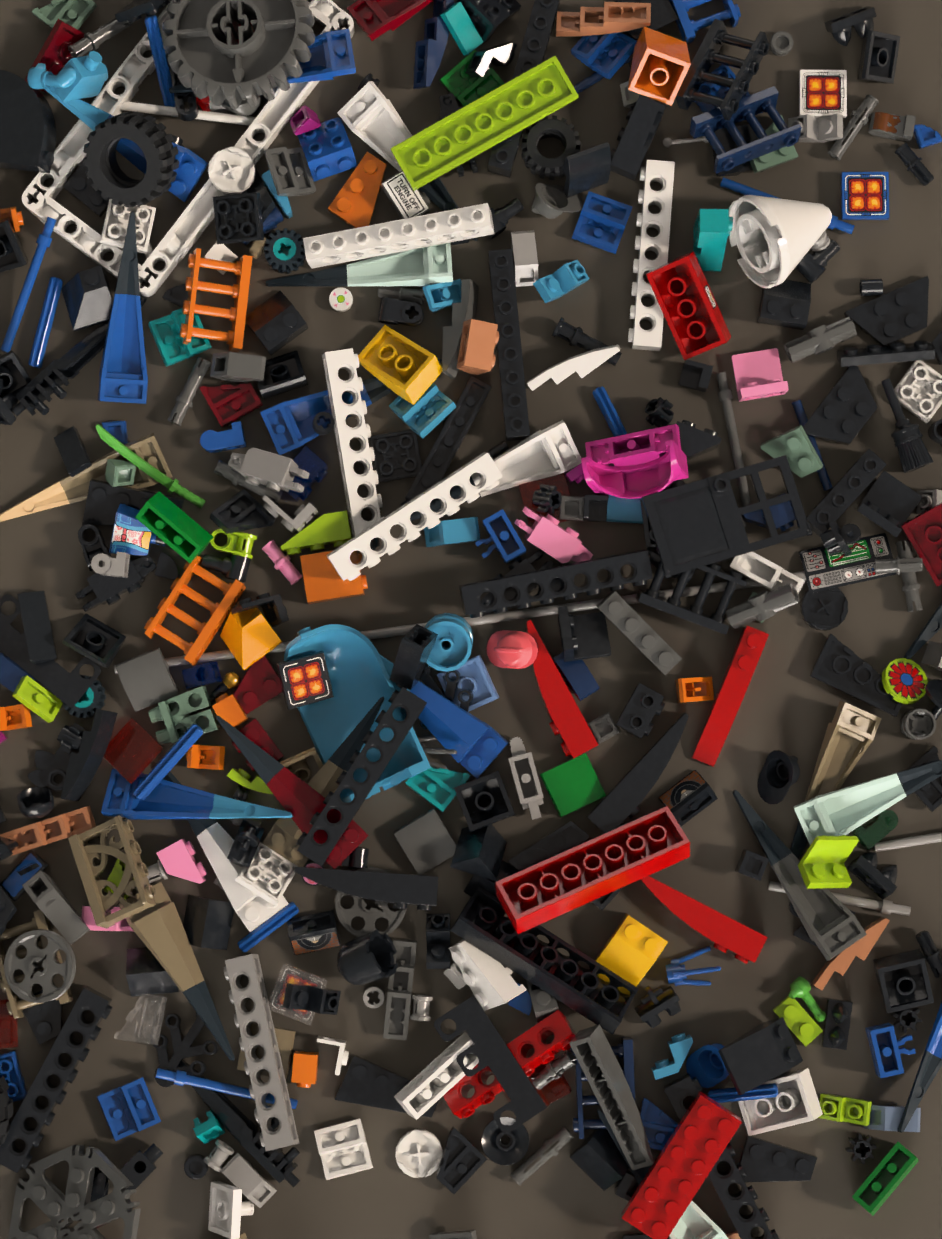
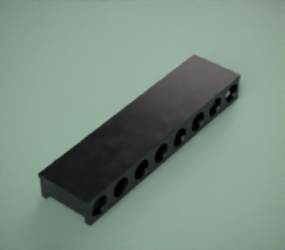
M479 886L474 895L468 900L450 931L596 1025L600 1024L602 1029L613 1035L639 989L540 925L517 934L510 919L498 913L497 909L504 910L499 899ZM477 896L486 898L489 904L480 902ZM537 935L545 936L549 943L542 942ZM558 948L567 950L569 956L561 954ZM578 961L586 962L590 969L581 967ZM598 974L606 975L610 982L601 980ZM618 987L626 988L630 995L623 994L619 991Z

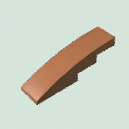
M604 2V7H580V12L557 11L556 37L605 35L650 26L651 3Z
M86 806L0 834V836L17 841L19 846L11 850L13 852L11 856L69 838L75 834H81L96 827L90 806Z
M880 917L863 928L867 935L831 960H828L811 984L823 990L834 971L843 976L855 957L864 961L890 920Z

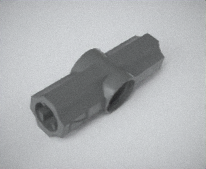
M850 317L828 326H819L807 332L806 335L784 344L786 355L790 362L794 363L810 355L821 354L835 347L834 345L857 335L856 328Z
M792 583L770 592H761L749 598L748 601L727 609V619L734 629L756 620L763 621L774 616L778 611L799 603L798 592Z

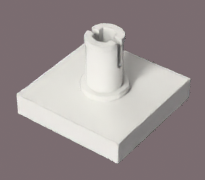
M220 1181L211 1182L208 1230L229 1239H239L241 1216L253 1215L254 1204L252 1201H242V1189Z

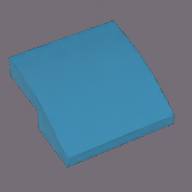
M434 383L430 385L414 405L400 396L389 405L390 409L422 439L457 407Z
M608 494L606 522L643 524L640 502L642 498L625 499Z

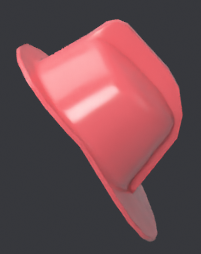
M497 631L491 635L486 647L490 662L500 668H527L533 664L538 653L535 639L530 634L522 631Z

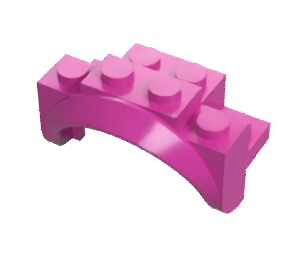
M677 424L586 442V457L581 458L585 480L597 495L609 494L619 498L639 499L662 491L675 480L689 478L687 456L681 450L680 433Z

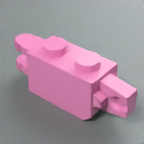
M525 506L522 510L524 514L536 520L532 527L519 519H516L514 524L527 532L525 536L527 541L561 563H567L570 560L574 562L587 561L593 556L581 544V540L577 538L579 533L570 527H567L566 530L558 525L560 521L550 514L546 517L541 513L538 515Z

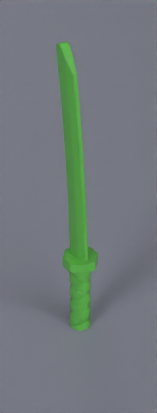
M96 424V430L104 442L147 475L168 488L167 492L170 494L174 492L197 507H203L206 500L179 485V480H172L122 444L101 425Z

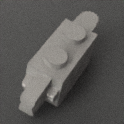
M254 447L249 449L246 454L232 453L228 462V466L239 472L245 478V482L254 486L259 484L266 485L267 489L274 492H279L280 490L289 492V490L302 493L305 487L299 483H294L293 479L295 476L308 479L310 475L307 471L299 469V466L292 458Z
M514 737L509 742L512 757L508 758L518 798L523 810L529 808L532 820L541 818L538 805L544 804L542 799L544 797L531 752L526 753L522 739Z

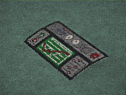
M882 533L863 537L855 544H848L853 553L849 556H845L843 551L831 556L825 546L799 551L809 592L814 593L896 575V573H875V559H893L886 534Z

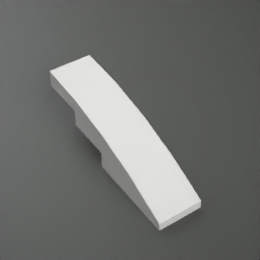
M617 344L593 349L570 357L530 379L527 385L533 391L550 378L558 385L575 371L583 378L619 352L620 347Z

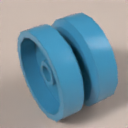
M451 613L439 614L430 619L424 628L438 634L426 663L438 671L449 672L460 668L471 655L474 638L471 626L464 618Z

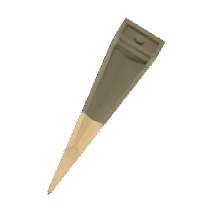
M154 433L125 444L131 451L169 478L173 477ZM114 450L92 462V466L74 477L69 475L0 513V522L87 500L91 479L107 482L105 480V472L108 459L128 460ZM136 466L134 484L126 486L139 489L153 486L159 482Z

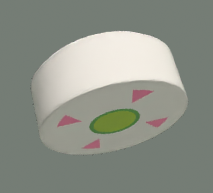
M340 287L331 292L329 302L335 311L345 312L351 308L353 297L348 289Z

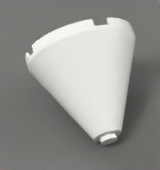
M746 195L733 201L729 207V217H733V229L730 231L729 240L731 247L737 245L742 258L737 260L740 267L752 282L762 288L767 289L780 285L830 225L832 219L830 209L820 203L756 195Z

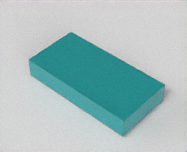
M461 1L456 2L441 14L443 21L463 55H468L483 43Z

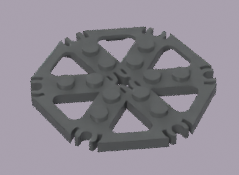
M71 1145L30 1164L33 1168H26L25 1170L30 1176L29 1180L27 1178H20V1183L16 1185L8 1239H106L97 1228L119 1218H122L125 1223L123 1239H137L141 1208L133 1211L132 1208L138 1207L140 1202L130 1201V1196L136 1193V1189H127L133 1186V1184L98 1148L87 1147L86 1154H84V1145ZM64 1160L69 1164L65 1195L45 1175V1170L48 1167ZM95 1167H98L112 1181L114 1188L109 1195L90 1203ZM30 1198L51 1221L24 1232L21 1229L24 1201ZM73 1221H81L74 1228H66L71 1226Z

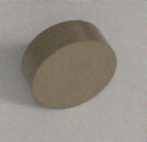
M264 237V240L254 241L249 250V255L258 259L264 251L267 238Z

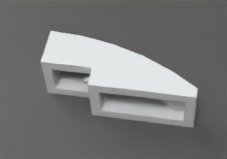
M754 552L736 556L730 565L731 568L771 591L792 583L799 593L805 583V580Z

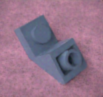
M872 1104L870 1123L868 1126H864L863 1129L898 1131L905 1106ZM916 1108L904 1132H920L921 1108Z

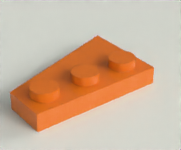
M367 151L328 207V211L353 228L369 226L387 164Z

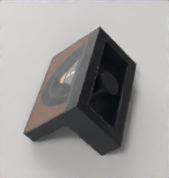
M693 770L659 796L660 802L665 807H669L680 827L718 799L710 785L696 770Z
M334 910L297 917L287 921L289 939L294 955L341 946Z

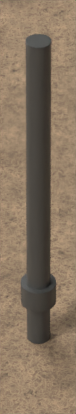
M720 372L716 374L720 390L718 397L719 402H722L736 470L743 468L744 464L731 402L733 395L732 390H729L726 372ZM746 476L737 478L742 507L751 505Z

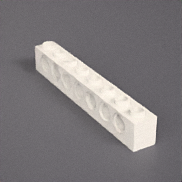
M647 160L645 167L641 166L640 181H644L643 190L639 189L638 204H642V213H637L636 227L641 228L640 236L635 238V250H639L638 259H634L633 273H637V282H632L631 296H635V305L630 306V319H634L633 328H629L628 342H632V349L660 351L662 346L664 314L651 285L643 280V276L668 263L674 161ZM659 182L662 189L654 191L651 189L650 183ZM650 205H657L660 208V212L652 214L648 207ZM648 228H655L658 230L659 235L650 237L646 230ZM654 251L657 254V258L655 260H648L645 257V252ZM643 297H650L653 299L654 304L646 307L642 304L641 299ZM649 320L652 328L644 330L640 327L639 322Z
M488 203L306 237L303 238L306 261L313 269L492 235L495 232Z
M353 348L325 352L322 358L331 413L334 418V431L353 538L384 517L380 516L379 508H382L381 494L376 492V484L379 483L376 470L373 471L372 461H375L373 447H369L368 438H371L370 426L365 424L364 415L367 414L365 400L361 401L360 391H363L362 378L357 376L356 368H359V358L357 354H354ZM339 369H346L348 371V380L343 381L338 377ZM343 392H349L352 394V404H346L343 402ZM348 415L356 418V427L352 428L346 424L345 420ZM355 438L360 441L361 448L359 451H354L350 448L349 442L351 439ZM355 462H361L364 465L365 470L363 474L355 473L353 469ZM359 485H364L368 488V496L366 498L358 495L357 488ZM364 508H368L372 512V519L370 521H365L361 517V511Z
M484 452L326 556L343 581L346 579L352 581L361 575L360 570L368 566V568H371L381 561L379 557L386 553L388 555L395 553L401 548L399 544L405 540H408V542L415 540L421 535L419 531L425 527L431 529L440 523L439 518L445 514L451 516L459 511V505L463 502L471 503L480 497L479 492L483 489L491 490L500 483L498 480L503 476L489 453ZM477 472L481 480L478 485L473 486L470 483V476ZM457 485L461 489V494L458 498L453 499L450 496V489ZM438 498L441 501V508L433 512L430 509V502ZM418 511L422 517L421 521L413 525L410 521V516L413 512ZM398 524L401 526L402 533L399 537L393 538L390 534V529L393 525ZM379 537L382 541V546L379 550L373 551L370 547V542L373 538ZM358 550L362 554V559L359 563L354 564L350 560V555L353 551Z

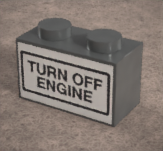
M403 171L381 183V189L400 219L425 215L430 211L428 205L431 202L424 192L420 193L418 189L413 191Z

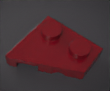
M251 383L233 386L229 384L216 387H200L202 394L222 428L263 405Z
M265 655L250 666L233 693L246 714L283 692L280 678Z

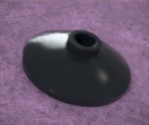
M500 1117L501 1123L505 1126H512L516 1121L512 1117ZM492 1120L483 1131L482 1148L485 1155L494 1163L512 1165L519 1162L527 1153L529 1134L523 1124L510 1133H503L496 1121ZM504 1135L510 1138L507 1144L501 1142V1137Z

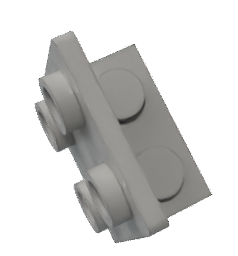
M266 495L262 498L265 502L263 507L275 518L278 515L283 518L281 523L292 534L295 531L298 533L302 531L319 515V512L311 503H308L306 506L302 504L295 511L294 515L296 517L293 520Z

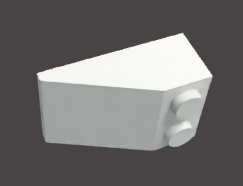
M808 1068L782 1074L763 1083L777 1084L778 1095L776 1097L738 1101L748 1136L813 1121L823 1114Z

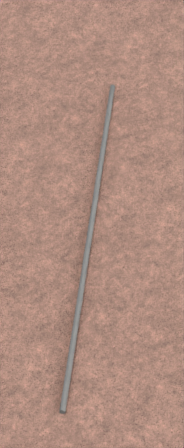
M804 571L792 573L797 577L806 580ZM749 578L745 579L747 581L746 586L737 584L735 590L760 587L762 585ZM727 582L712 583L708 594L724 592ZM701 585L685 587L681 597L697 595ZM674 589L658 591L660 593L659 597L668 599L669 596L671 597ZM637 594L621 596L627 604L640 603L636 599ZM604 598L485 614V616L477 618H463L470 626L555 615L558 614V607L567 606L568 613L598 609L596 606ZM427 622L419 623L418 625L425 627ZM416 624L360 632L369 640L406 635ZM291 641L282 642L267 654L285 651ZM229 649L203 653L197 663L232 659L235 657ZM186 655L165 658L169 667L189 664L184 659ZM114 665L115 674H118L116 665Z

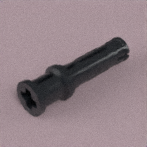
M561 317L551 335L569 342L570 346L575 347L577 345L586 351L608 346L585 334L581 327L576 328L565 322L563 317ZM617 352L606 361L615 366L622 353Z

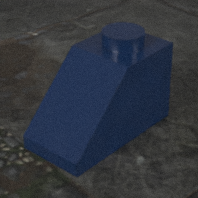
M790 501L769 507L776 529L780 528L781 531H785L794 526L793 521L796 519ZM762 510L742 515L744 521L767 528Z

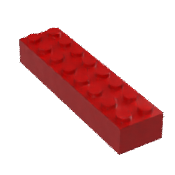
M666 806L495 882L497 898L517 934H520L689 858L690 841L669 807Z

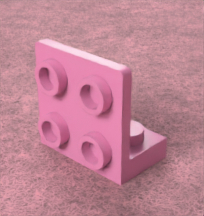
M777 348L737 354L731 357L739 402L785 395L789 390L787 381H783Z

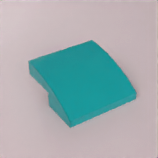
M183 308L172 311L170 315L148 323L166 367L198 355L212 347L209 339L191 337V342L188 345L183 344V338L180 337L181 324L185 323L186 314L182 313ZM194 313L193 327L204 329L199 315Z

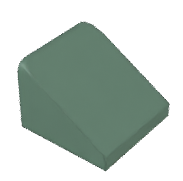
M108 459L105 480L112 487L133 485L136 466L130 461Z

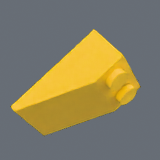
M386 325L382 327L358 355L361 366L394 393L413 405L442 373V366L436 355Z
M626 913L595 961L636 987L661 954L668 941ZM598 974L601 980L610 982L606 975ZM618 987L620 992L630 995L626 988Z

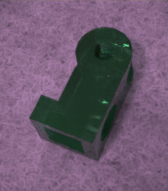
M884 810L876 815L874 820L866 827L861 825L851 832L854 836L858 837L859 842L865 849H870L897 826L898 816L892 810Z

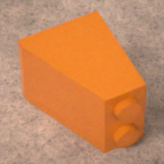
M644 26L634 47L628 90L672 106L691 65L687 42Z

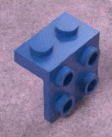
M337 117L322 122L320 127L297 135L314 182L357 167L354 152L341 118Z

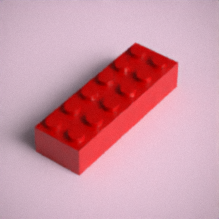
M700 1091L622 1211V1219L652 1239H667L741 1125V1118Z

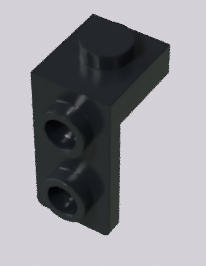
M268 592L257 596L255 601L247 598L237 602L238 606L231 610L232 614L262 606L265 618L272 628L289 621L287 609L283 604L280 594L270 596Z

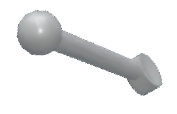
M705 136L695 139L671 140L670 138H665L663 146L669 148L672 144L709 142Z

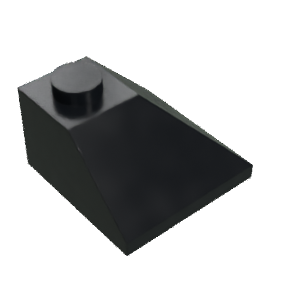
M101 265L78 272L61 288L74 332L110 320L113 295Z

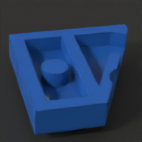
M643 1098L640 1117L649 1146L653 1149L662 1150L678 1126V1123L647 1098Z

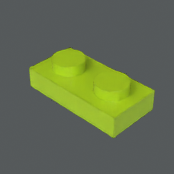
M28 675L21 678L12 694L15 699L48 723L54 721L63 704L60 699Z
M789 996L773 1009L779 1018H784L787 1027L805 1047L823 1032L802 1006Z

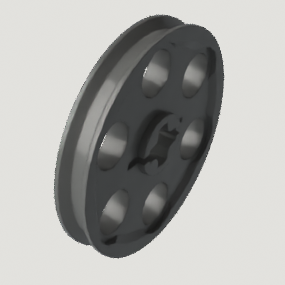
M374 867L362 868L357 870L364 872L389 873L386 870ZM337 891L335 908L338 919L347 931L357 937L377 930L375 922L381 917L387 919L389 927L386 931H379V933L382 935L386 933L388 935L400 925L404 918L406 909L394 912L388 908V903L375 901L383 911L377 908H370L368 910L366 909L367 904L364 902L365 900L352 895L350 896L354 899L353 907L344 909L340 901L343 896L348 894ZM360 916L364 919L365 926L362 930H354L352 928L351 921L354 917Z
M33 930L26 932L13 941L6 953L4 961L5 977L12 991L26 1001L44 1003L55 1000L69 989L76 973L74 952L66 939L53 931ZM41 935L45 936L48 940V945L44 949H41L37 944V940ZM20 945L25 946L27 949V955L23 959L17 956V948ZM60 949L66 953V960L63 963H59L55 957ZM43 961L42 967L44 970L37 971L38 965L36 962ZM17 969H21L25 975L21 983L14 979V973ZM56 974L63 976L64 983L61 987H56L53 983V978ZM36 983L40 984L43 988V993L40 997H36L32 992V988Z

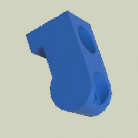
M241 421L231 423V430L220 432L213 430L205 431L200 437L201 446L209 453L246 447Z

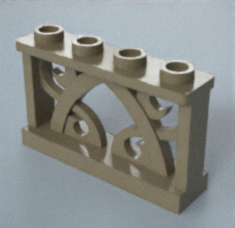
M120 815L79 835L75 834L68 838L96 926L106 929L115 925L116 922L156 905L154 899L156 893L152 885L149 884L147 878L149 872L141 860V848L138 842L135 841L132 833L134 832L133 824L129 819L123 818ZM114 829L118 830L121 840L116 843L115 836L113 835L110 838L109 846H107L106 839L109 832ZM101 836L100 845L88 844V841ZM99 854H101V863L99 866H96L94 859L98 858L100 860ZM107 855L114 856L126 864L118 887L110 881L100 880L99 875L107 865ZM106 886H109L114 893L112 894V892L109 891L108 894L105 896L103 889ZM137 887L140 898L136 903L130 904L125 900L124 895L135 897L132 894V890ZM119 902L125 907L111 914L110 910Z

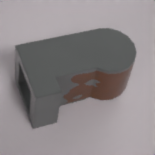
M873 112L871 113L868 133L873 136L909 143L913 137L916 116Z

